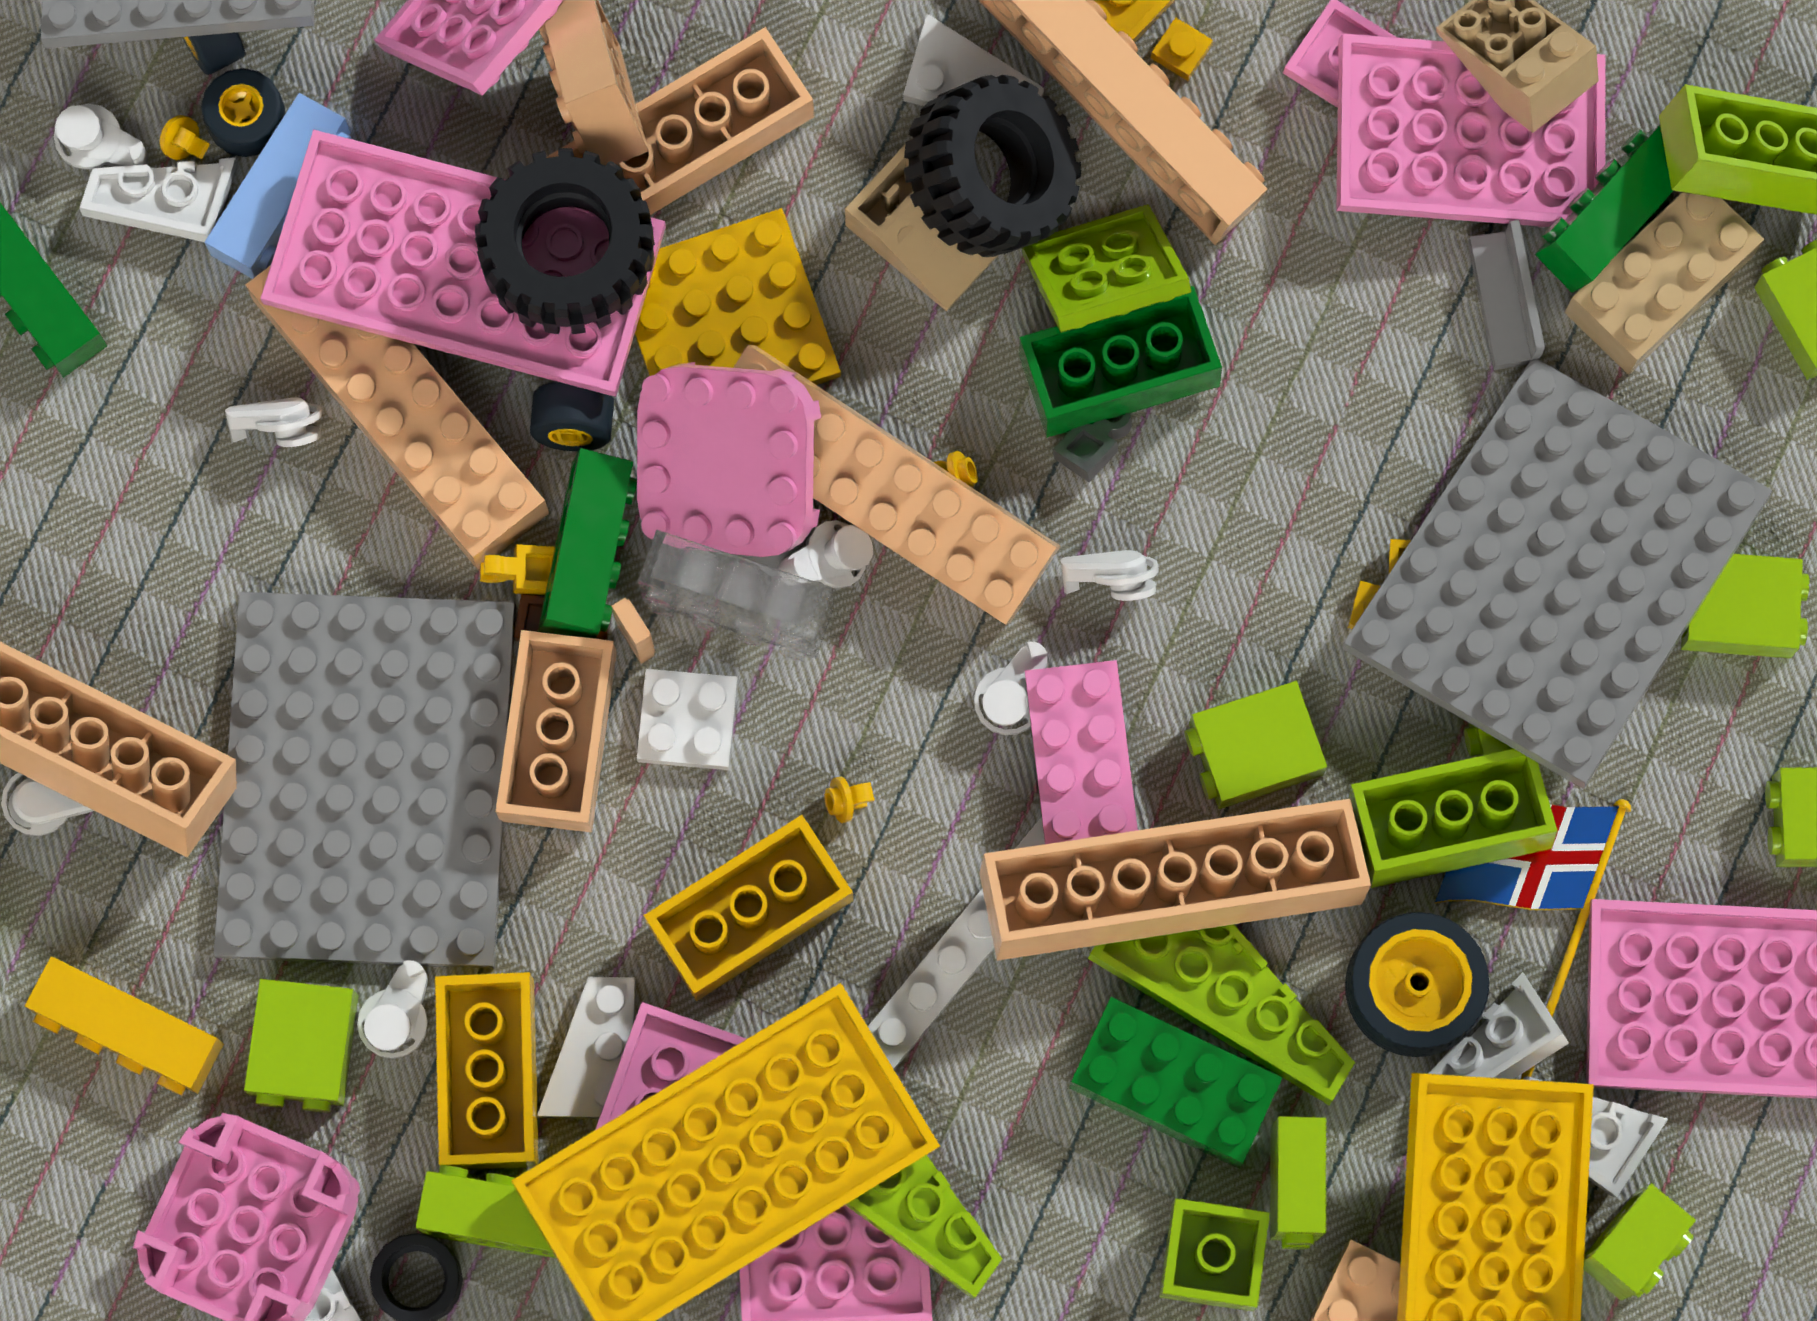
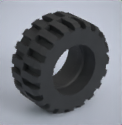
M982 76L938 95L936 99L929 101L921 109L920 117L914 119L909 129V135L913 139L907 141L905 145L904 158L909 159V166L904 168L906 183L911 182L913 193L910 194V198L914 207L920 206L924 213L921 219L929 229L936 228L939 231L937 237L947 245L957 244V249L960 252L971 256L979 254L982 257H995L1048 238L1070 216L1072 211L1070 204L1076 202L1080 186L1075 184L1076 179L1081 178V162H1076L1075 152L1079 151L1076 138L1071 139L1067 128L1071 125L1064 114L1059 115L1054 108L1057 104L1048 95H1038L1039 88L1027 81L1019 83V80L1014 76ZM978 131L990 137L998 145L1007 161L1010 171V191L1007 201L997 197L986 186L978 171L975 160V141Z
M558 148V156L550 158L546 157L545 150L533 153V163L523 166L522 162L518 160L509 166L510 177L505 181L497 177L489 187L491 193L490 200L482 199L478 210L480 223L475 225V241L485 281L491 293L496 294L499 304L509 314L516 312L520 322L531 328L536 323L543 324L545 332L559 334L560 327H571L573 335L586 333L585 324L596 321L600 329L612 323L610 315L615 311L624 315L633 306L632 296L634 294L642 295L648 284L646 275L647 272L653 269L655 259L653 245H655L647 202L642 200L640 188L632 178L625 179L623 169L612 161L608 162L606 166L601 164L599 154L585 151L583 158L574 157L572 148ZM562 207H575L587 210L604 221L609 233V246L604 256L589 270L568 277L547 275L531 267L526 261L522 250V239L529 226L548 211Z

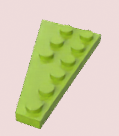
M1234 924L1096 945L1088 957L1092 962L1328 1106L1334 1100L1355 1064L1354 1060L1318 1020H1314L1296 1000L1297 996L1286 983L1282 984L1267 967V961Z
M927 1155L846 1204L847 1207L972 1299L976 1298L1002 1261V1257L970 1212L966 1211L949 1187L951 1185L941 1171L937 1170Z

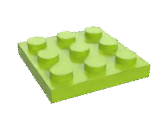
M1149 204L1055 232L1048 238L1022 248L1023 258L1060 332L1082 328L1096 321L1116 315H1125L1132 310L1158 302H1167L1175 297L1191 293L1189 277Z

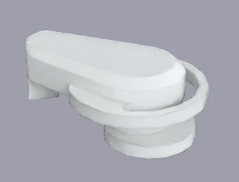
M83 104L68 107L60 113L56 120L54 132L55 147L63 160L75 168L89 170L102 167L103 165L118 167L144 165L147 163L148 154L142 141L121 130L120 124L112 112L100 105ZM60 141L72 152L71 156L65 155L61 149Z
M285 398L230 406L225 410L229 433L233 443L246 439L245 430L252 429L275 432L276 443L282 447L309 444L321 438L322 435L321 429L318 426H307L322 417L321 407L317 404L308 403L302 398Z
M837 520L823 522L812 529L804 547L781 561L778 566L779 577L784 584L789 586H799L815 582H821L835 589L851 586L861 578L866 565L872 559V541L867 533L855 525H848ZM857 570L856 574L853 576L852 571Z
M1123 550L1064 557L1060 560L1064 593L1066 594L1080 590L1079 582H1095L1110 586L1111 596L1122 601L1148 598L1156 592V584L1150 578L1159 572L1158 563L1155 559L1146 557L1138 551ZM1147 565H1149L1150 567H1152V568H1151L1150 570H1148V571H1147Z
M1027 642V645L1018 651L1006 667L987 673L978 683L974 695L975 712L980 722L990 731L1001 735H1017L1031 728L1025 670L1046 668L1047 651L1040 643ZM983 695V711L993 723L1001 726H1010L1024 719H1027L1028 723L1017 729L1006 730L993 726L984 718L979 708V696Z
M20 773L9 779L2 794L1 805L5 818L14 829L25 835L43 836L53 833L65 823L67 818L94 811L30 778L21 782L13 791L7 808V798L11 787L24 776Z
M403 961V965L398 968L386 990L378 991L369 997L359 1011L357 1022L359 1036L367 1049L380 1057L395 1059L407 1056L420 1046L426 1036L428 1020L426 1010L422 1004L428 983V975L416 961ZM411 1039L415 1040V1043L404 1051L396 1053H387L379 1051L395 1050L407 1044L409 1041H411Z

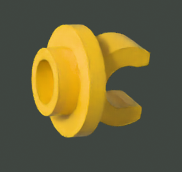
M177 115L171 118L161 131L160 148L167 157L174 160H182L190 154L202 160L210 146V143L199 138L197 123L185 115Z
M955 451L949 453L947 462L942 460L934 462L974 489V484L978 480L976 466L970 457H965L962 452Z
M842 776L831 780L830 788L825 790L824 795L828 813L831 816L835 815L840 823L850 822L853 818L854 810L866 808L868 802L875 800L870 782L849 787L848 782Z

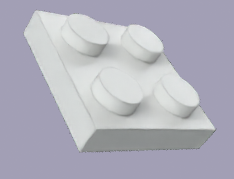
M646 669L637 762L729 770L738 677Z

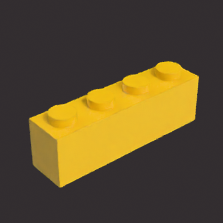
M52 956L24 1005L36 1014L32 1021L33 1023L55 1034H58L61 1027L77 1034L74 1043L99 1055L104 1047L119 1055L115 1062L116 1064L138 1075H141L143 1069L146 1068L160 1075L157 1081L158 1085L180 1096L183 1095L185 1089L196 1094L199 1093L224 1046V1043L218 1038Z

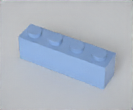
M298 93L204 243L212 257L251 279L271 265L313 129L351 139L349 136L351 132L344 117Z

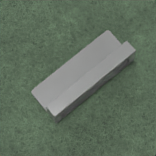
M1519 220L1509 221L1506 231L1472 236L1468 240L1493 370L1528 365L1532 359L1540 360L1545 350Z

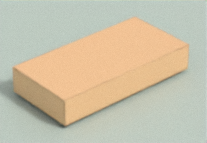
M625 597L612 605L617 627L639 662L642 664L654 657L655 649L651 633L631 601Z

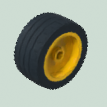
M1422 912L1406 913L1381 922L1361 940L1347 967L1345 977L1346 1000L1350 1013L1359 1029L1377 1046L1402 1056L1426 1057L1444 1052L1457 1045L1477 1025L1488 1001L1489 972L1480 947L1463 927L1440 915ZM1418 976L1422 978L1426 983V989L1422 991L1415 990L1410 984L1411 977Z

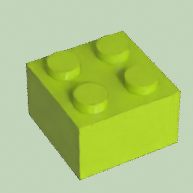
M1650 1183L1632 1195L1584 1254V1270L1621 1301L1633 1295L1637 1298L1643 1293L1647 1295L1664 1275V1272L1658 1268L1664 1260L1668 1262L1673 1256L1677 1258L1694 1238V1235L1688 1230L1696 1222V1219L1655 1185Z
M1175 1198L1171 1207L1159 1298L1252 1312L1257 1309L1270 1212Z

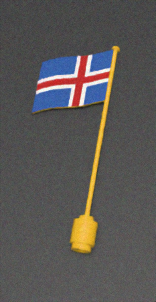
M1619 799L1612 807H1564L1550 804L1557 828L1552 849L1448 871L1445 873L1434 903L1476 901L1526 910H1581L1546 1006L1552 1017L1590 913V901L1596 897L1625 812H1631V805L1627 800ZM1535 1065L1522 1073V1080L1524 1077L1532 1076Z

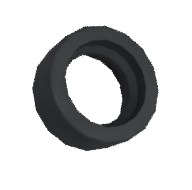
M420 1233L401 1235L384 1245L373 1260L369 1277L372 1296L381 1310L396 1321H437L451 1311L458 1301L463 1284L461 1266L452 1250L434 1236ZM415 1251L429 1253L436 1258L443 1268L445 1279L443 1289L437 1299L427 1306L418 1308L404 1306L398 1302L390 1291L388 1281L391 1267L396 1260L406 1253Z

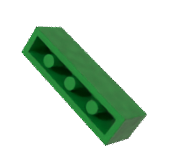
M1660 125L1646 134L1641 129L1634 133L1621 147L1625 152L1623 157L1618 162L1612 159L1596 174L1595 179L1599 182L1592 191L1586 188L1569 204L1568 207L1573 211L1566 220L1562 217L1559 218L1542 234L1546 242L1534 255L1571 293L1594 281L1674 191L1671 188Z
M0 203V297H3L11 308L5 313V316L20 336L27 331L37 342L31 350L44 368L49 370L55 366L64 378L106 348L107 344L96 327Z
M583 448L579 449L573 459L538 632L593 639L597 637L600 631L606 633L612 615V605L606 604L608 589H615L621 568V563L614 561L617 546L623 547L629 528V520L622 519L625 504H632L637 487V478L631 477L634 461Z

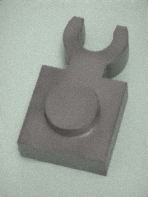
M1126 413L1118 422H1109L1103 419L1095 422L1093 425L1087 424L1072 429L1053 449L1054 459L1090 482L1118 452L1117 441L1113 439H1120L1130 432L1132 427L1131 416Z

